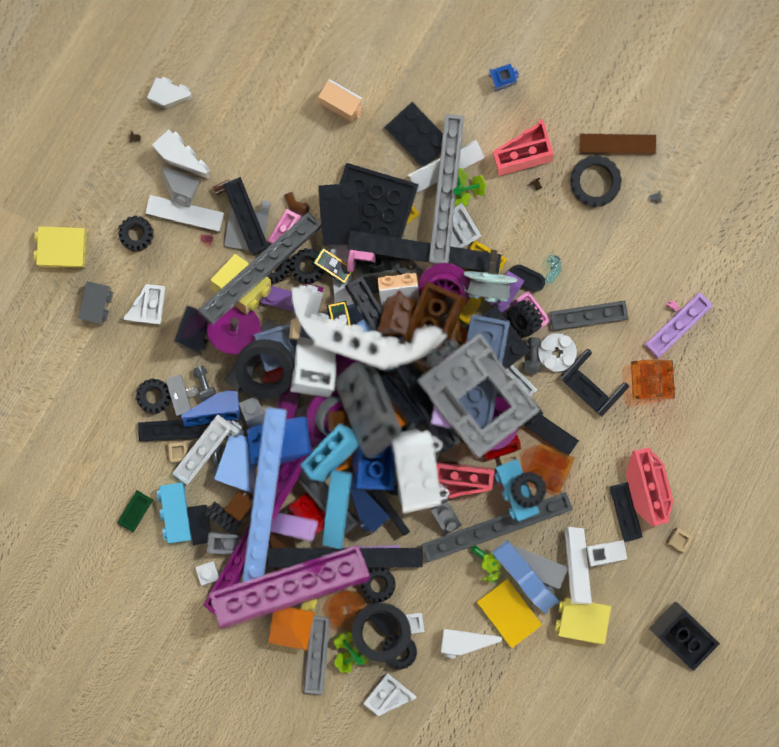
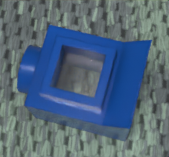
M511 63L489 70V77L492 78L494 83V91L515 85L517 83L516 79L519 78L516 67L512 68Z

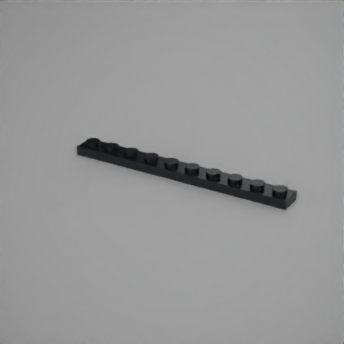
M361 276L344 287L370 331L378 332L383 311ZM413 361L399 364L398 367L393 368L411 401L425 417L423 421L430 433L441 441L442 448L440 450L442 453L461 443L452 429L431 424L434 404L418 382L421 375Z

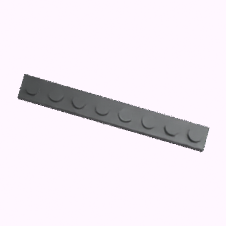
M309 212L305 214L198 309V313L208 323L213 325L319 231L321 223Z
M567 492L543 500L537 505L540 513L517 523L516 519L512 520L510 513H506L423 543L422 547L427 561L439 559L569 512L573 508Z

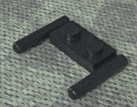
M586 349L559 379L603 417L625 393L629 385L623 382L609 398L588 377L578 370L592 355V351Z

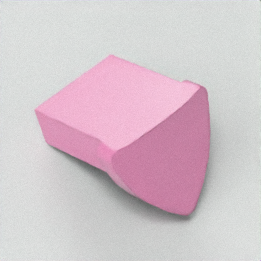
M350 250L347 272L354 271L356 260L375 263L376 255L369 252Z

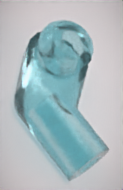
M553 254L547 258L551 270L545 277V280L550 284L555 281L562 271L561 259Z

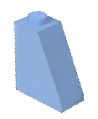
M238 435L237 438L229 436L214 480L254 493L256 467L251 466L248 438Z

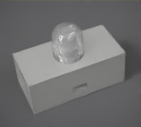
M182 375L167 378L166 382L176 416L179 417L192 409L189 399L197 397L200 389L197 386L186 388Z

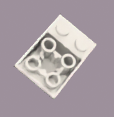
M168 130L152 144L155 151L168 165L206 179L211 178L209 167L202 160L198 162L196 153L189 145L187 147L183 145L184 141L176 131L172 133Z
M300 337L296 342L291 391L330 397L334 390L335 351L315 345L314 339Z

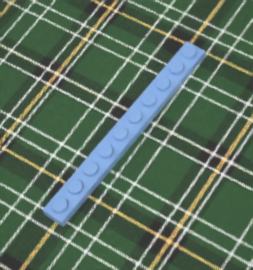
M266 408L242 583L264 576L286 417L285 409Z

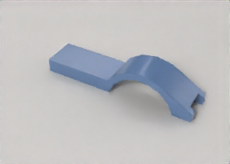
M508 540L492 551L527 596L545 614L548 613V609L560 603V600L547 589L531 566Z

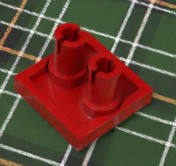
M308 492L289 506L291 511L287 515H294V517L318 522L314 536L324 529L326 514Z

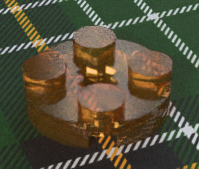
M344 590L332 597L328 613L331 621L336 626L343 629H351L358 613L367 606L359 593ZM343 605H352L351 610L353 612L345 615L343 613Z

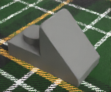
M211 532L209 533L207 553L233 554L243 535Z

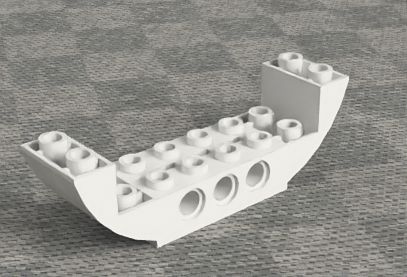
M300 285V287L292 288L295 313L305 331L315 340V345L384 369L395 368L399 364L409 363L427 356L447 336V334L441 333L442 330L432 326L430 328L424 327V329L416 331L413 344H401L399 339L393 337L383 338L379 332L363 331L364 327L358 325L349 326L346 325L344 320L328 319L329 315L318 313L323 292L317 291L318 287Z

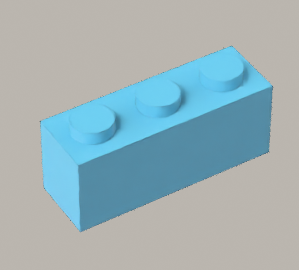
M339 425L307 457L301 466L310 479L324 482L331 475V471L336 470L359 446L354 430L350 427Z
M518 459L496 467L494 476L497 483H501L504 490L501 493L505 502L509 501L511 508L508 510L512 520L516 519L518 523L536 516L540 512L537 506L525 508L518 505L511 495L513 481L518 475L523 473ZM524 483L521 487L522 494L526 497H532L533 495L528 483Z
M184 483L159 486L160 490L157 491L158 502H162L163 507L160 510L161 521H165L166 527L163 529L164 540H167L168 543L192 540Z

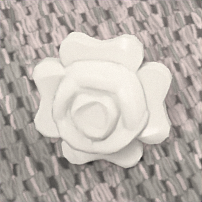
M227 420L233 425L227 436L237 438L238 435H244L242 421L230 422Z

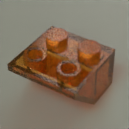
M648 359L631 361L633 400L675 398L673 360Z
M538 443L527 472L537 473L543 478L548 490L560 494L575 457Z

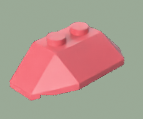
M650 447L633 451L626 470V477L635 511L652 527L668 523L673 506V497L664 463L652 452Z

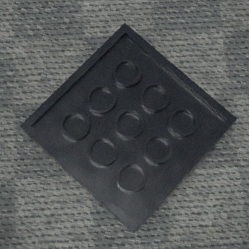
M346 163L339 184L357 183L361 232L403 238L419 184Z

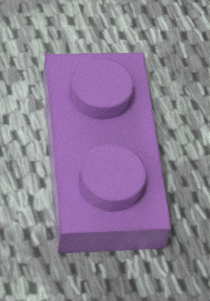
M510 271L506 275L518 279V282L509 284L510 298H507V301L496 300L495 302H488L493 307L496 305L503 313H505L524 280Z
M271 286L269 295L261 299L262 304L295 312L292 291Z

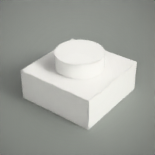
M214 561L195 567L201 586L218 580L219 574Z

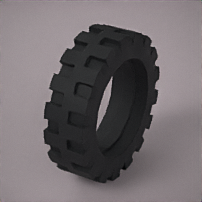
M601 155L588 156L580 160L571 173V191L576 196L575 198L586 206H605L612 202L620 191L622 183L620 170L607 157H601ZM600 166L609 172L612 179L611 187L605 195L593 197L582 190L580 176L586 168Z

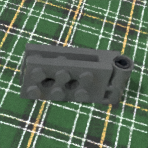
M355 362L338 376L334 383L362 452L367 457L373 458L396 441L402 429L376 366L369 363Z

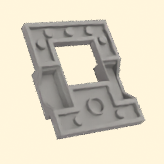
M480 333L418 380L433 404L451 427L457 431L477 458L540 411L518 381L503 367L492 348ZM487 378L498 393L502 394L511 408L481 430L458 399Z

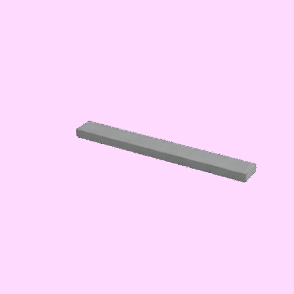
M445 114L429 264L449 263L456 199L453 190L457 187L464 116Z

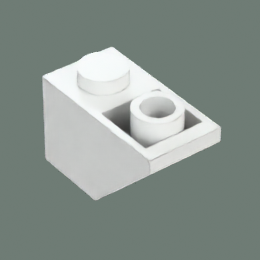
M156 77L147 99L149 102L167 109L191 100L193 95L189 91L190 89L184 85L179 84L178 87L173 85V81L168 78L162 77L159 79Z
M624 540L586 547L589 566L627 559Z

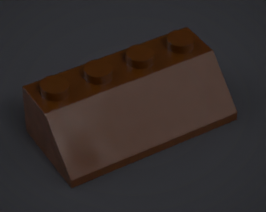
M426 282L401 344H413L417 330L432 326L441 329V333L447 334L436 349L443 348V343L446 340L450 341L467 298L451 290ZM428 356L414 361L427 368H434L428 365Z

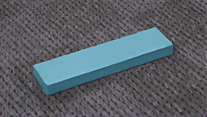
M337 470L331 471L322 543L324 546L338 549L343 547L351 473Z

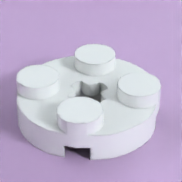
M560 333L547 336L541 342V347L538 349V357L541 364L553 372L567 370L574 363L577 356L574 342L569 336ZM556 347L563 351V354H560V358L552 355Z

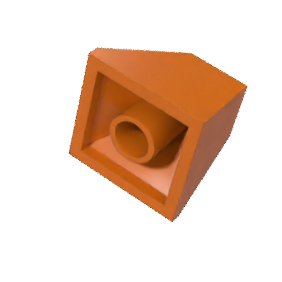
M293 607L274 611L269 643L307 650L315 612Z

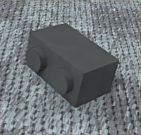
M87 281L78 319L103 325L104 321L107 322L109 316L107 306L108 302H112L114 293L111 291L112 288Z

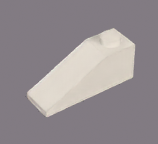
M444 629L441 653H445L444 657L456 658V655H463L501 642L502 637Z

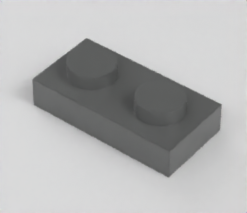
M447 498L441 500L440 506L430 508L445 535L462 526Z

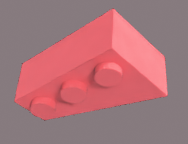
M543 119L532 128L525 130L520 136L511 139L493 151V160L498 176L553 162L554 157Z
M436 461L438 483L442 484L449 491L447 498L492 490L494 468Z

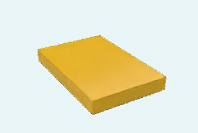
M508 579L477 601L478 605L511 648L542 626L541 622Z

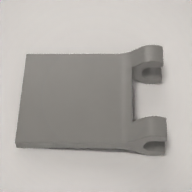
M262 200L261 212L255 211V214L265 236L271 202ZM231 207L224 246L249 250Z

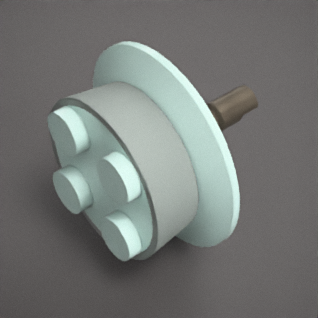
M490 250L488 273L464 272L465 276L471 278L468 288L469 297H485L484 300L492 302L496 300L507 301V298H510L509 284L518 282V279L507 275L495 274L498 250Z

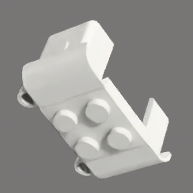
M418 429L400 432L399 438L391 444L392 452L395 454L399 486L398 495L399 501L403 506L402 514L440 506L441 500L446 499L449 495V491L442 484L438 483L434 452L442 448L441 441L435 436H431L429 431L420 432Z

